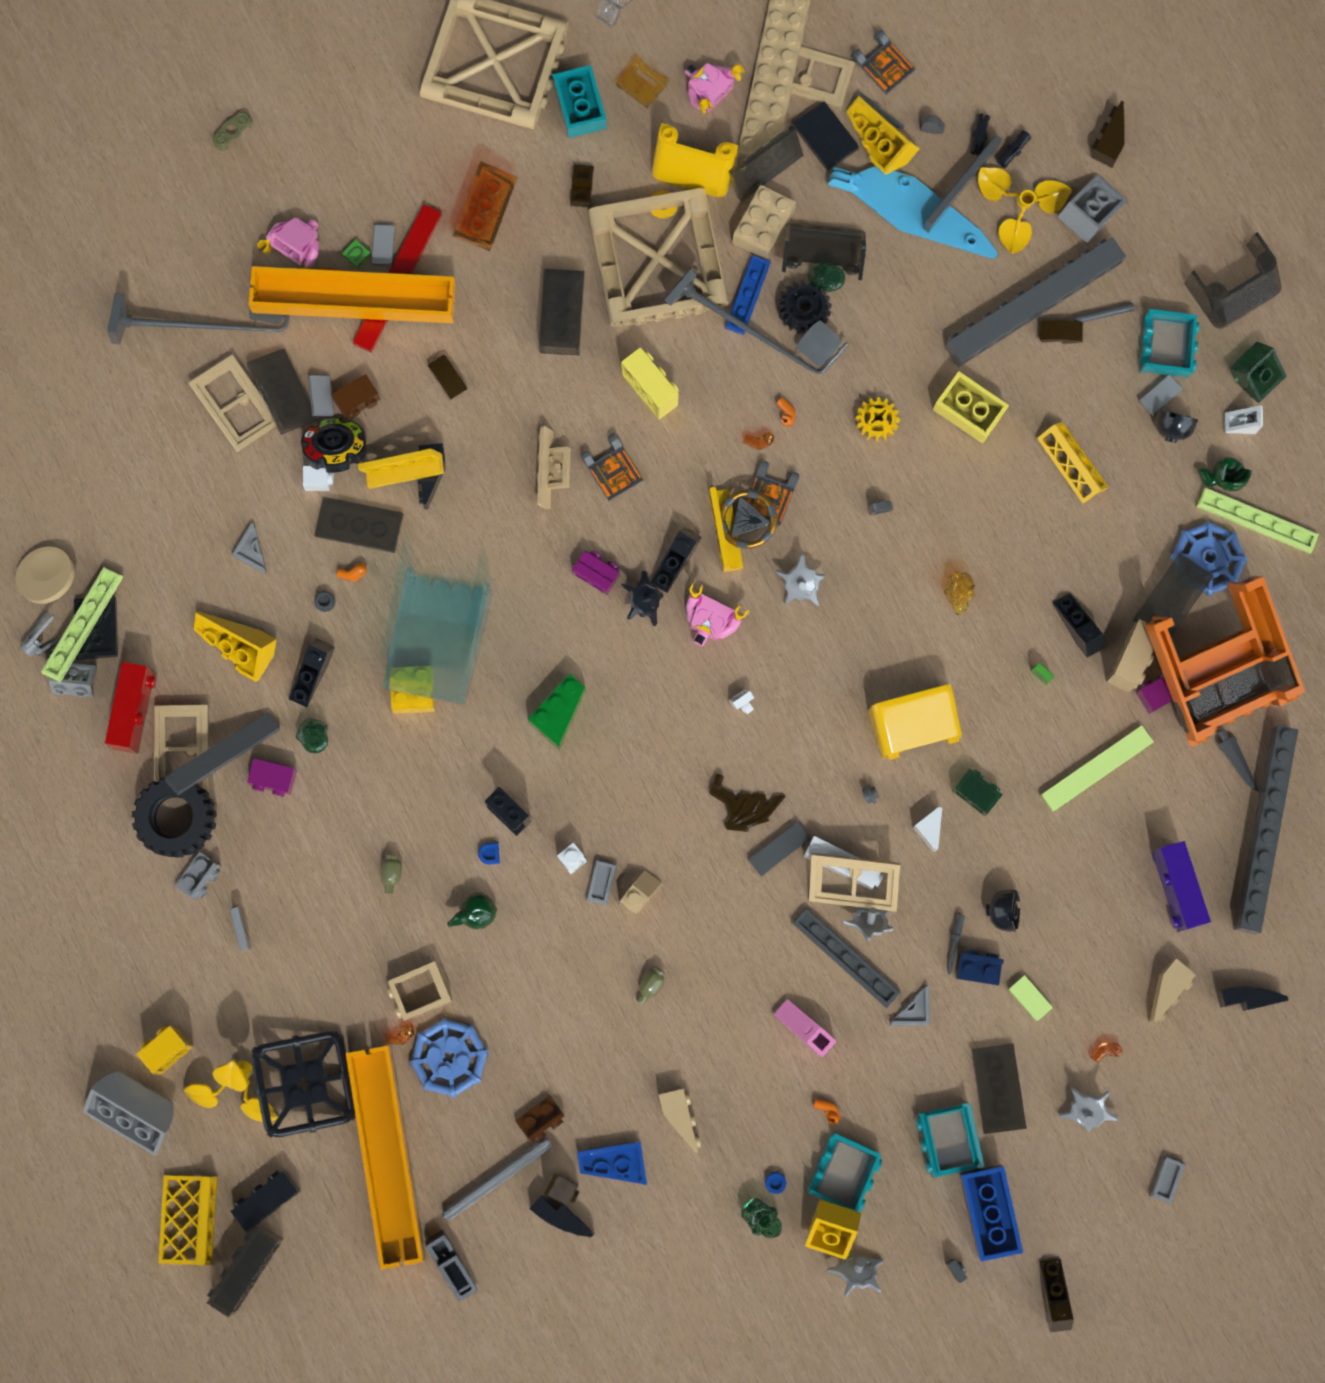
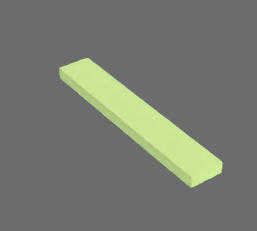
M1206 487L1203 489L1196 506L1309 554L1312 553L1319 535Z
M103 567L41 670L43 675L61 683L123 579L122 575Z
M1140 726L1040 796L1050 810L1054 812L1154 743L1144 727Z

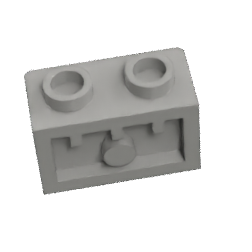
M72 663L61 683L49 678L51 692L58 695L93 697L92 685L97 671L96 665Z
M199 852L175 887L195 901L198 898L202 899L208 891V888H206L211 881L214 882L219 876L221 866Z

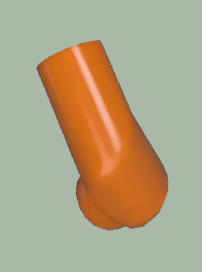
M782 397L776 404L783 411L781 423L789 427L795 422L796 410Z
M360 562L350 570L339 567L336 577L356 582L365 576L367 566L365 563Z
M815 1098L813 1108L823 1110L828 1122L832 1125L837 1124L840 1120V1113L836 1104L831 1101Z

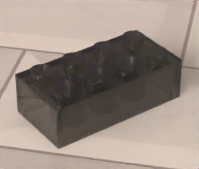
M544 268L539 336L540 353L580 356L585 271Z
M263 1225L251 1228L244 1237L246 1243L241 1248L238 1247L232 1256V1259H234L233 1263L226 1266L219 1277L222 1280L217 1285H214L207 1294L209 1297L207 1304L226 1317L236 1314L284 1240Z

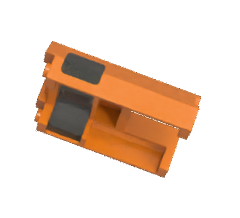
M1251 576L1241 580V582L1227 583L1243 629L1178 658L1168 628L1174 626L1172 617L1154 615L1153 620L1145 624L1190 748L1207 741L1209 736L1215 734L1214 731L1218 729L1217 726L1221 724L1233 723L1236 721L1235 718L1248 716L1258 707L1282 706L1298 699V695L1305 692L1263 576Z

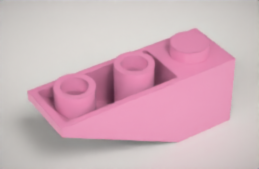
M788 999L773 1014L820 1058L836 1043L833 1037Z

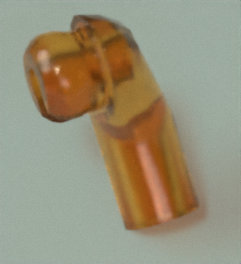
M766 432L764 435L755 438L747 434L743 443L757 450H762L772 445L774 435L771 432Z
M406 1023L398 1034L386 1033L385 1044H406L414 1036V1026Z
M1104 1042L1090 1058L1099 1064L1105 1056H1121L1123 1049L1118 1043Z

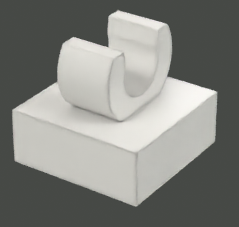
M747 689L742 690L728 700L733 708H741L746 714L754 710L749 703L754 697Z

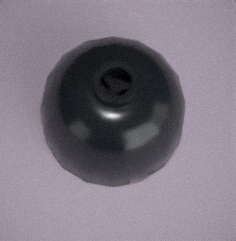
M1158 409L1155 424L1159 434L1165 436V441L1177 443V440H1185L1193 434L1198 419Z
M1017 890L999 891L991 898L990 904H986V916H990L991 923L1001 931L1016 932V929L1019 927L1020 908H1018L1017 902H1020V897Z

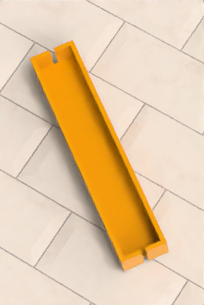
M252 266L250 284L252 288L249 291L248 305L252 313L454 323L456 295L454 277Z
M391 1046L369 1049L371 1053L369 1055L368 1050L346 1053L380 1270L399 1267L402 1265V1260H404V1265L425 1261Z

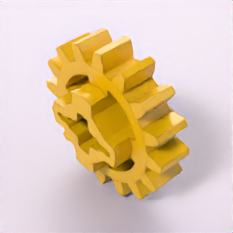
M878 397L876 402H874L872 398H869V404L863 402L862 408H858L857 413L859 415L855 418V421L859 422L857 429H863L861 435L868 434L867 440L875 437V442H878L879 437H882L885 441L887 434L892 437L894 434L893 430L897 431L898 425L895 423H899L900 418L895 416L898 415L899 410L893 411L895 404L888 405V399L881 402L880 397ZM865 414L867 415L866 417L869 419L867 424L864 420ZM888 415H890V418H891V424H890V425H889V422L887 421ZM879 417H880V418L882 417L881 421H880V420H877V421L873 422V421H874V418L878 419Z

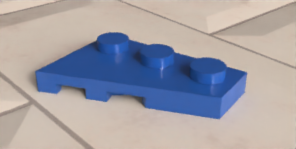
M641 1142L577 1152L580 1174L647 1185Z

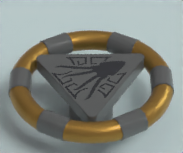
M750 489L737 491L728 496L720 507L725 539L733 546L743 549L760 547L768 542L776 530L778 517L775 505L765 494ZM743 497L754 498L763 502L767 507L770 522L744 500ZM739 499L731 535L725 521L726 512ZM769 525L768 530L757 540L748 542L735 538V536Z

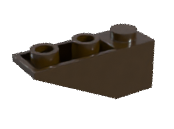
M1122 100L1118 107L1114 106L1111 110L1109 117L1112 119L1109 123H1104L1100 131L1103 134L1101 139L1096 138L1091 148L1094 150L1091 158L1113 168L1125 145L1124 101Z
M1061 1259L1039 1261L1050 1332L1072 1330L1074 1318Z

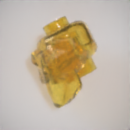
M957 571L949 576L950 580L946 584L944 594L947 596L948 602L951 603L955 614L959 616L969 607L967 601L975 597L973 590L976 585L969 573Z

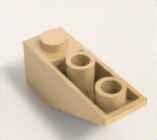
M1177 958L1172 959L1159 974L1149 1020L1151 1024L1157 1023V1021L1161 1023L1168 1015L1166 1012L1170 1006L1174 1007L1181 1000L1179 995L1183 990L1188 991L1195 983L1193 978L1196 974Z
M684 1089L659 1094L663 1116L693 1152L698 1153L697 1148L701 1147L699 1135H694L693 1126H696L694 1113L689 1114L688 1105H691L689 1092L685 1093Z

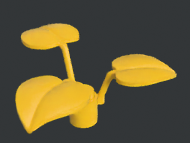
M982 167L978 174L979 189L986 199L995 202L1000 200L1002 195L1017 197V205L1021 208L1017 221L1007 219L1000 225L998 230L1001 243L1011 254L1021 251L1031 239V225L1027 222H1020L1026 209L1030 208L1034 202H1039V207L1042 211L1056 213L1063 208L1072 192L1069 186L1061 182L1043 181L1036 186L1035 193L1031 190H1024L1022 193H1007L1006 191L1011 187V177L1005 170Z
M233 1059L215 1068L213 1077L221 1085L216 1091L212 1092L208 1085L201 1083L190 1084L183 1090L190 1100L204 1108H213L217 1105L218 1099L216 1096L225 1086L236 1091H244L243 1099L245 1102L241 1104V1110L249 1118L263 1122L258 1097L248 1098V1088L251 1082L248 1078L253 1067L247 1061L240 1060L236 1063ZM268 1103L271 1121H274L278 1116L273 1107Z

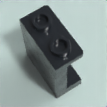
M500 787L485 800V803L488 805L487 808L515 836H518L531 823L530 816Z

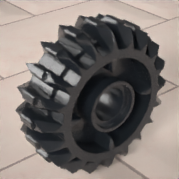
M802 280L800 286L794 282L793 288L788 285L786 287L787 292L782 291V298L778 299L780 306L777 307V311L781 312L779 319H784V326L790 324V331L797 328V334L800 333V330H804L805 334L819 320L826 324L828 322L827 317L831 315L829 309H831L832 304L828 302L830 301V296H824L826 294L825 289L819 291V284L813 287L812 281L805 285V281ZM805 304L810 309L802 310L799 306Z

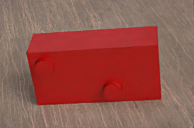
M126 662L121 664L104 743L113 750L134 754L139 752L151 690L155 688L157 681L155 673L147 666Z

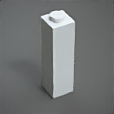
M813 836L804 855L809 860H811L812 853L859 858L816 836ZM823 865V867L853 880V877L849 874L850 868ZM862 870L861 876L857 878V883L872 890L874 885L879 886L883 875L877 871Z

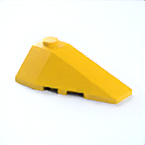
M860 96L857 97L846 111L862 140L863 146L869 154L871 162L885 175L907 165L920 149Z
M200 611L196 612L193 630L210 646L215 645L222 652L221 656L225 660L230 659L236 665L235 669L240 674L255 682L259 681L274 657L277 639L259 629Z

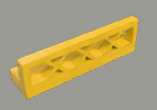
M1064 422L1054 424L1037 438L1083 504L1109 488ZM1051 433L1056 439L1055 446L1049 445L1045 440ZM1059 451H1065L1067 463L1059 460ZM1070 467H1074L1079 471L1078 479L1071 477ZM1082 484H1088L1093 492L1085 497L1081 491Z
M433 449L358 464V470L366 473L367 487L370 489L444 474L442 454Z
M711 487L709 489V497L723 572L743 569L740 548L733 546L725 539L720 507L727 497L730 496V490L716 491V487ZM732 505L727 510L725 517L731 535L735 521Z

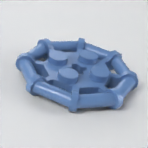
M1206 521L1204 524L1188 530L1183 529L1180 532L1181 536L1173 554H1171V560L1175 564L1182 585H1188L1206 593L1207 596H1212L1213 593L1227 589V583L1238 581L1245 562H1248V557L1245 556L1235 531H1229L1213 524L1212 521ZM1206 532V537L1202 539L1196 540L1193 537L1200 533ZM1212 532L1227 539L1219 541L1212 536ZM1187 541L1192 544L1189 553L1182 554ZM1229 542L1231 543L1236 556L1231 555L1230 550L1227 546ZM1206 553L1214 556L1212 563L1205 560ZM1182 560H1188L1192 570L1189 575ZM1231 561L1236 562L1232 574L1227 571ZM1196 574L1200 578L1207 579V585L1192 579V577ZM1221 575L1226 578L1225 581L1213 585V578Z
M444 1017L441 1021L416 1034L417 1040L409 1065L413 1067L422 1083V1089L456 1098V1095L482 1081L481 1075L489 1051L484 1047L474 1029V1025L459 1023ZM448 1028L463 1032L464 1035L461 1038L450 1036ZM443 1029L444 1036L434 1042L428 1039V1037ZM468 1036L475 1046L476 1052H470L465 1040ZM424 1042L430 1045L427 1058L420 1059ZM446 1052L449 1054L454 1053L455 1055L452 1058L453 1062L451 1064L443 1060ZM478 1056L474 1072L472 1073L468 1070L471 1057ZM427 1063L433 1073L430 1079L427 1077L421 1064ZM464 1073L470 1076V1078L455 1086L454 1079ZM437 1077L447 1079L450 1082V1087L434 1083Z

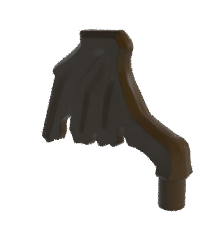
M716 774L709 790L711 796L725 804L728 820L724 823L726 830L748 832L749 828L768 822V817L785 798V795L775 796L772 802L765 806L763 805L767 800L766 795L757 794L751 798V794H740V797L735 800V794L727 792L721 786L724 776Z

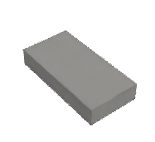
M374 226L372 265H393L395 226Z
M1169 374L1140 399L1139 403L1151 416H1154L1158 409L1161 410L1183 388Z
M310 375L308 383L312 416H332L334 410L330 376Z
M596 860L586 901L607 906L616 864Z
M239 907L232 908L230 913L239 949L242 951L250 950L251 946L242 910Z
M1164 1156L1150 1196L1172 1204L1186 1164Z

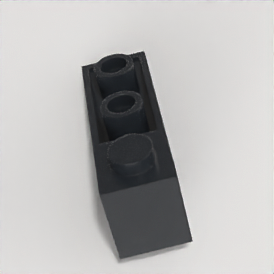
M443 443L418 445L419 451L433 449L441 453L445 472L446 463ZM443 474L417 479L418 484L422 485V491L418 492L419 503L423 504L425 510H428Z
M686 527L681 529L650 583L668 593L702 537Z
M1070 593L1053 602V606L1075 643L1087 658L1105 648L1103 633Z
M315 639L308 645L289 700L304 707L309 706L329 665L335 649L334 646L319 639Z

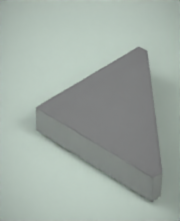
M250 523L231 555L266 574L267 571L256 528L253 523Z
M925 986L890 1022V1026L930 1025L929 986Z

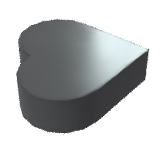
M925 116L920 132L942 134L945 124L935 116Z
M892 501L877 502L868 507L869 515L886 513L893 510Z

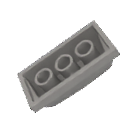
M115 1072L106 1075L91 1088L83 1113L156 1156L170 1128L174 1116V1108L170 1101L161 1097L157 1092L151 1091L140 1082L131 1079L121 1072Z

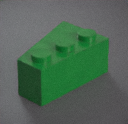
M569 673L528 718L529 724L558 750L562 746V742L586 692L585 686Z

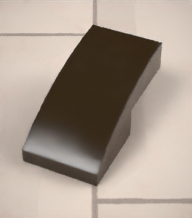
M574 164L571 206H591L594 166Z
M1063 320L1040 321L1041 343L1060 341L1063 344L1083 343V322Z
M444 354L427 365L450 400L468 389Z

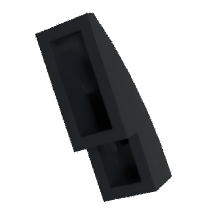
M1244 987L1216 991L1220 1008L1241 1003L1242 1010L1246 1011L1289 1001L1288 996L1260 988Z
M542 1195L529 1208L539 1218L565 1232L590 1238L595 1234L564 1204L557 1210Z
M443 1229L424 1240L428 1251L437 1263V1267L459 1302L478 1291L469 1272Z

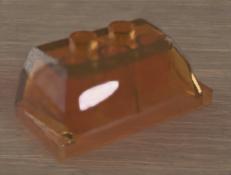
M480 161L469 185L451 236L490 251L518 177Z

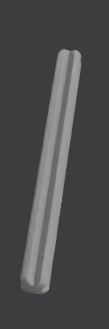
M544 1137L442 1211L444 1217L448 1221L452 1220L552 1148L549 1139Z

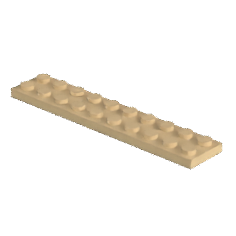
M770 0L739 143L738 156L777 162L811 0Z

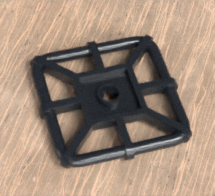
M326 1031L300 1037L294 1035L290 1039L264 1043L252 1049L251 1061L257 1088L255 1095L259 1099L263 1126L267 1136L272 1138V1136L285 1137L304 1132L315 1133L318 1129L346 1124L351 1120L354 1121L356 1115L344 1043L340 1033L337 1031ZM329 1040L316 1060L303 1062L300 1045ZM335 1043L341 1074L325 1077L322 1061ZM293 1047L296 1063L282 1066L264 1052ZM260 1059L279 1071L281 1086L265 1089ZM301 1078H305V1081L309 1082V1085L306 1087L307 1090H303L302 1087L298 1086ZM342 1079L347 1109L328 1097L327 1082ZM282 1092L285 1107L272 1125L267 1094ZM324 1102L343 1116L314 1121L311 1105ZM304 1106L307 1123L278 1129L290 1109Z

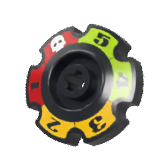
M340 417L322 419L318 421L319 425L315 427L309 426L302 435L301 447L304 460L316 470L325 468L327 473L342 472L350 469L349 465L352 463L358 464L364 458L367 451L365 432L361 426L352 420L343 422Z

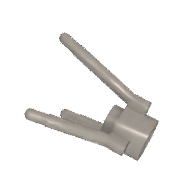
M45 612L29 635L23 640V643L19 645L30 657L34 654L40 656L45 650L58 644L61 639L59 637L47 645L39 647L42 643L37 638L54 619V615H51L44 622L48 615Z

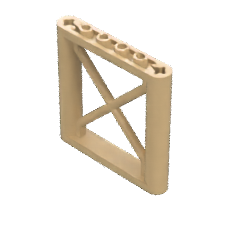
M450 0L421 85L420 97L535 130L541 110L545 109L547 105V92H551L553 87V73L556 74L558 72V58L563 56L565 44L563 43L568 30V22L493 0ZM475 16L532 32L536 35L496 54ZM457 17H463L469 21L489 58L447 79L437 77ZM543 40L552 44L531 104L521 100L500 61ZM493 65L514 103L452 85Z
M697 188L596 206L588 210L610 326L619 327L630 324L639 326L646 324L647 321L661 322L669 317L683 318L686 314L694 313V315H700L710 310L694 299L675 302L671 306L669 304H662L632 310L631 307L632 300L659 263L681 278L685 275L687 271L664 257V255L690 219L704 281L702 282L695 278L693 285L701 290L702 296L719 307L723 308L729 304L705 189ZM684 206L685 209L684 215L657 252L615 225L614 218L659 209L663 210L670 207ZM613 233L652 258L626 296L624 294Z

